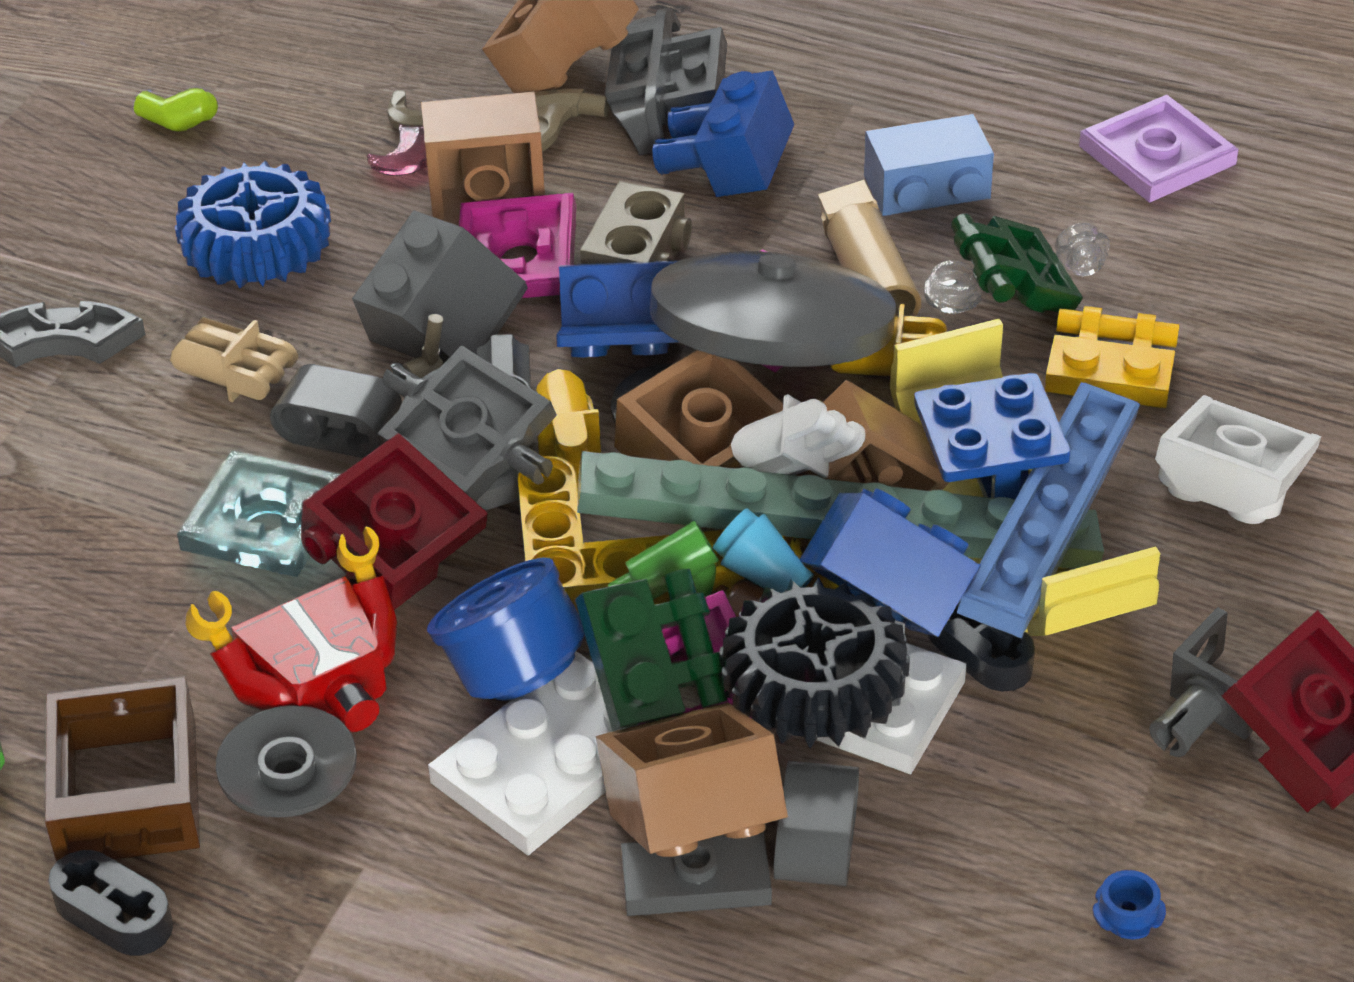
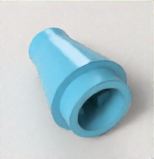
M748 508L744 509L726 527L713 545V550L723 557L721 561L722 566L762 588L767 587L782 593L785 592L790 579L800 588H805L815 575L803 565L765 514L758 517Z

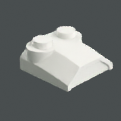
M1203 395L1161 436L1155 458L1160 465L1158 476L1160 481L1168 487L1169 492L1181 500L1190 502L1203 501L1227 510L1228 514L1238 521L1259 524L1264 522L1265 519L1277 517L1281 513L1287 490L1317 450L1321 436L1303 432Z

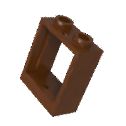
M186 676L46 694L45 824L56 862L65 855L79 850H94L114 860L200 848L196 724ZM114 699H124L125 701H124V702H114L113 700H114ZM173 738L175 783L75 795L76 750Z

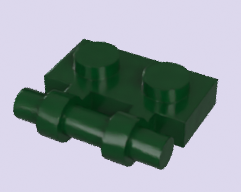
M960 214L952 220L951 229L955 234V247L963 259L971 261L974 265L973 277L981 290L991 293L996 302H1007L1014 296L1016 289V296L1019 301L1033 311L1043 313L1046 310L1059 313L1060 308L1076 310L1083 296L1039 228L993 216L988 225L975 223L969 214Z
M690 569L677 570L664 576L670 597L669 602L654 605L647 578L583 592L575 599L612 731L683 714L685 707L679 689L692 685L696 686L702 709L729 702V699L726 697V690L722 686V668L724 667L720 663V652H714L704 618L710 614L704 593H697ZM674 626L679 628L688 659L685 662L676 664L671 663L662 629Z

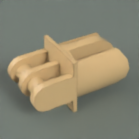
M202 317L197 325L187 333L185 339L180 340L172 350L170 361L175 369L185 374L226 387L229 401L234 402L240 394L256 400L264 399L270 392L269 383L276 384L283 378V367H292L298 360V353L290 343L260 333L258 321L253 320L244 330Z

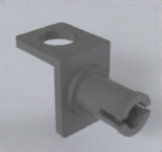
M1219 607L1173 653L1170 696L1174 697L1176 701L1159 718L1155 719L1149 727L1151 737L1163 751L1175 738L1178 740L1170 749V755L1175 757L1184 756L1189 751L1191 745L1213 722H1216L1242 739H1246L1253 732L1250 726L1221 696L1237 680L1212 666L1223 653L1228 613ZM1208 639V642L1203 652L1199 657H1196L1200 648Z

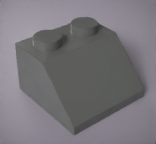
M413 210L352 300L369 341L414 358L422 356V347L425 343L429 315H441L443 317V325L439 344V357L444 364L461 345L477 354L478 347L485 345L491 335L499 333L528 287L525 280L465 228Z

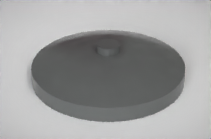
M738 251L699 255L680 260L663 268L656 274L651 284L650 315L657 327L682 344L731 360L787 367L834 365L872 355L885 347L893 336L896 303L892 295L882 285L857 271L810 257L763 251Z

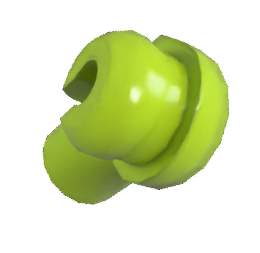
M190 88L166 99L149 91H143L136 97L134 102V112L137 116L178 132L188 130L203 121L211 120L216 115L218 109L217 100L214 95L200 88Z

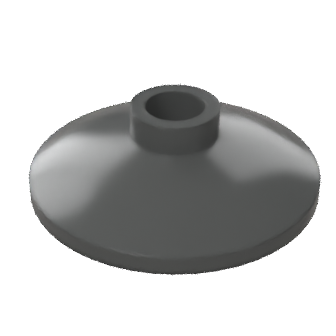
M281 706L267 709L246 718L225 737L216 757L217 779L226 797L247 812L266 817L302 815L326 805L346 788L356 768L357 753L355 742L345 724L323 710L307 706Z

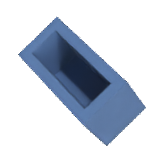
M974 114L865 131L864 177L882 216L991 198L994 153Z

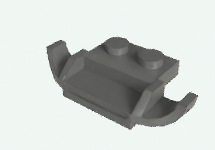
M672 8L657 10L655 16L637 19L626 27L628 30L627 36L619 44L611 48L605 96L617 123L626 129L639 156L652 153L653 144H656L655 140L664 138L662 125L668 124V113L671 112L670 109L672 107H686L712 102L725 74L727 41L722 27L673 37L672 32L680 31L681 24Z

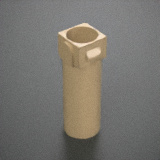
M861 180L818 194L824 234L826 238H829L841 266L857 271L882 285L895 300V316H899L900 304H905L904 316L916 317L921 309V297L879 213L878 204L873 199L865 181Z

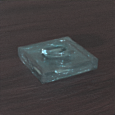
M232 450L177 533L180 550L298 577L310 558L301 542L303 502L341 474ZM273 513L281 515L282 525L276 529L265 531L264 522H250L249 520L261 514Z

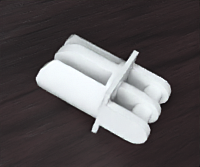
M787 394L784 396L783 411L744 426L734 435L731 448L733 456L746 468L751 467L761 472L797 475L810 470L823 478H827L829 462L858 451L865 440V429L854 421L846 423V418L843 414L835 410L827 411L826 405L817 399L800 402Z

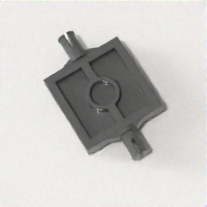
M462 345L440 368L422 378L404 368L400 363L390 365L393 373L386 369L383 375V384L405 398L399 411L377 433L383 444L397 433L401 434L475 502L510 468H514L535 484H541L545 481L542 474L547 478L550 476L553 467L552 462L529 448L534 439L557 416L551 401Z

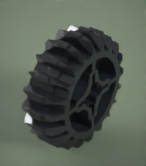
M818 577L813 587L800 588L790 579L785 592L782 593L765 587L760 602L744 600L739 616L729 618V626L725 631L723 646L720 648V663L724 667L722 668V686L726 690V697L733 699V706L737 710L751 717V719L765 729L775 728L781 744L785 743L792 736L804 737L808 747L811 749L817 738L829 737L839 747L845 737V732L848 731L859 737L866 738L871 722L886 724L888 716L892 712V707L900 705L901 698L905 693V679L909 676L910 656L907 654V639L903 632V625L895 623L890 606L876 607L873 598L865 592L853 596L847 582H844L836 589L825 588Z

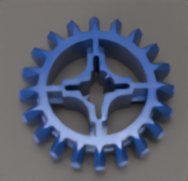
M264 161L260 166L248 167L243 162L242 167L230 170L226 167H221V172L217 176L203 175L201 185H193L187 188L186 198L178 201L175 232L177 243L181 246V252L186 258L187 265L196 267L200 277L214 276L217 285L233 280L239 288H242L248 282H259L264 287L266 280L277 278L286 282L287 275L290 272L305 273L307 262H316L321 259V249L329 246L328 237L330 236L329 223L331 222L329 204H326L325 195L320 189L319 182L309 180L306 171L292 173L289 164H282L277 168H272L267 161Z

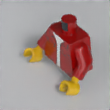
M365 527L363 532L365 544L369 549L368 554L364 556L351 554L346 548V540L343 534L340 536L337 548V559L340 565L347 571L355 573L356 584L351 585L345 576L231 627L233 638L226 628L232 614V606L224 594L212 591L207 599L211 611L218 618L216 622L204 620L195 605L191 604L185 621L188 632L196 639L212 643L215 650L210 655L236 699L242 704L261 711L281 706L317 708L338 718L350 732L364 730L376 720L380 707L375 699L381 697L387 689L384 669L395 658L398 622L384 576L376 577L373 564L379 548V539L375 531L370 527Z

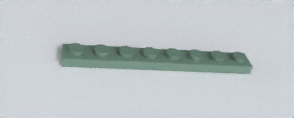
M582 451L578 475L577 513L688 525L695 520L699 527L725 530L744 509L748 508L758 517L765 514L781 536L812 539L839 493H861L862 489L874 492L875 488L900 500L911 509L906 517L908 521L916 526L923 524L929 528L935 524L950 531L969 544L964 553L965 556L982 559L1015 500L1006 497L987 498L960 495L944 490L926 491L891 487L876 482L865 484L830 480L815 475L796 476L761 472L746 467L735 469L700 465L685 460L665 461L639 458L616 452L596 453ZM1088 510L1059 565L1061 568L1076 569L1101 562L1104 548L1096 510Z

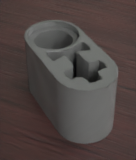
M307 364L301 366L292 377L271 410L270 421L275 431L291 443L354 457H366L380 446L381 439L377 433L399 411L402 400L399 393L391 388H387L383 384L382 378L321 365Z
M788 761L783 787L788 817L778 821L774 858L775 880L847 887L857 810L859 767Z

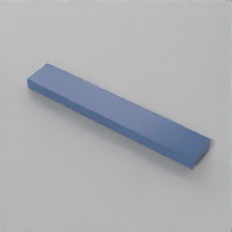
M1085 382L1080 383L1059 421L1070 447V461L1065 464L1032 469L980 562L981 566L963 594L959 603L958 614L1022 638L1040 604L1042 578L1055 575L1135 422L1140 403Z

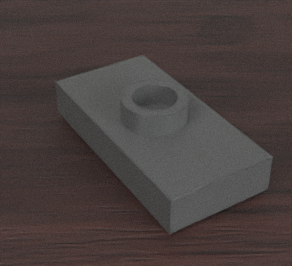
M764 832L746 838L716 836L698 841V847L694 851L673 857H662L656 855V853L650 854L638 842L621 843L627 916L772 905V888Z

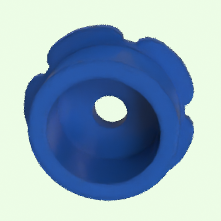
M1135 870L1115 872L1109 875L1096 891L1095 898L1098 902L1093 905L1092 909L1096 922L1104 930L1111 931L1121 938L1130 940L1144 938L1150 933L1151 928L1160 927L1165 919L1166 907L1164 902L1160 900V889L1151 877Z

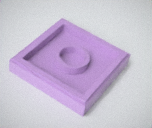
M1168 95L1086 128L1080 133L1079 147L1149 203L1236 165L1237 147Z

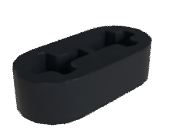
M958 603L949 618L950 621H947L938 637L928 635L929 640L935 647L949 658L966 663V672L989 689L1001 692L1014 691L1024 687L1031 679L1035 646L1033 639L1026 631L1022 638L960 615L957 613Z
M94 850L75 851L59 859L50 870L48 882L57 912L68 922L116 951L129 956H142L155 952L172 935L173 921L165 892L156 884L105 854ZM95 881L99 893L89 888ZM77 884L80 885L72 892V887ZM123 912L133 917L127 924L125 923ZM150 913L151 917L144 921L142 918Z

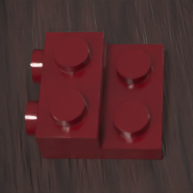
M397 433L303 502L301 542L307 553L316 562L326 564L332 560L346 573L345 577L349 580L350 584L353 585L357 583L355 573L343 568L337 559L341 534L344 535L346 548L351 554L364 556L369 553V549L365 544L363 532L365 527H370L375 531L379 539V548L373 564L376 577L384 576L395 610L437 578L440 562L486 528L488 513L401 434Z
M1317 610L1221 695L1270 748L1258 761L1306 812H1309L1322 800L1333 810L1354 792V648Z

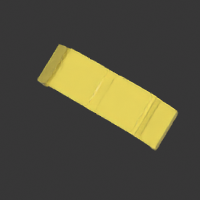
M995 319L894 345V359L890 373V390L895 409L922 425L914 405L915 392L939 388L944 385H958L1002 378L1000 359L1003 323L1001 320ZM976 478L951 482L943 489L953 494L984 497ZM1155 546L1109 560H1101V562L1076 569L1058 567L1055 575L1042 578L1040 604L1026 632L1029 636H1046L1156 605L1159 592L1157 574L1160 552ZM968 557L978 564L982 560L981 558Z

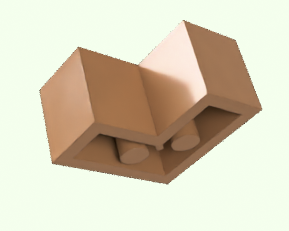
M518 0L482 50L513 93L559 89L567 81L568 76L566 72L574 61L582 57L587 51L599 46L602 50H608L619 44L627 36L628 30L626 27L639 8L633 0Z
M845 380L823 401L827 411H838L845 416L846 423L854 421L865 429V440L859 450L851 455L829 462L828 477L823 479L865 484L876 482L891 487L926 491L943 490L951 483L945 482L942 479L925 431L920 423L848 380ZM810 470L805 471V472H802V473L796 475V476L815 475V476L821 477V476H819L818 474H816V473H814V472H812V471H810Z

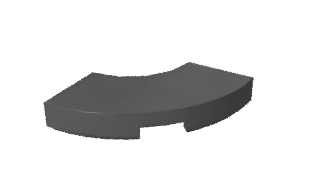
M80 301L79 307L46 309L45 303L41 302L0 313V357L15 368L36 358L59 354L82 356L100 364L146 335L143 319L121 308L98 302Z

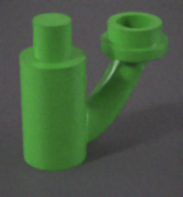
M694 520L626 561L629 572L607 585L610 587L647 578L652 598L655 600L668 592L664 580L666 574L681 569H690L697 593H704L705 597L710 596L716 579L715 563L719 559L703 531Z

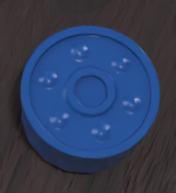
M545 557L531 559L506 568L484 579L444 606L428 624L427 631L436 645L441 646L471 697L478 699L496 698L501 701L518 698L544 686L559 676L575 659V652L581 646L585 633L580 616L559 580L560 573L552 559Z

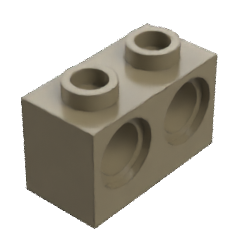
M619 181L580 249L581 264L674 261L678 251L685 252L687 250L692 232V221L690 218L685 217L684 193Z

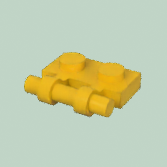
M1084 306L1083 311L1059 309L1056 332L1076 334L1079 337L1054 334L1046 371L1045 392L1074 396L1080 383L1085 382L1140 403V405L1159 408L1167 407L1175 351L1152 348V345L1176 348L1180 324L1156 321V315L1138 313L1137 318L1102 314V308ZM1106 338L1133 342V345L1099 341L1098 339Z

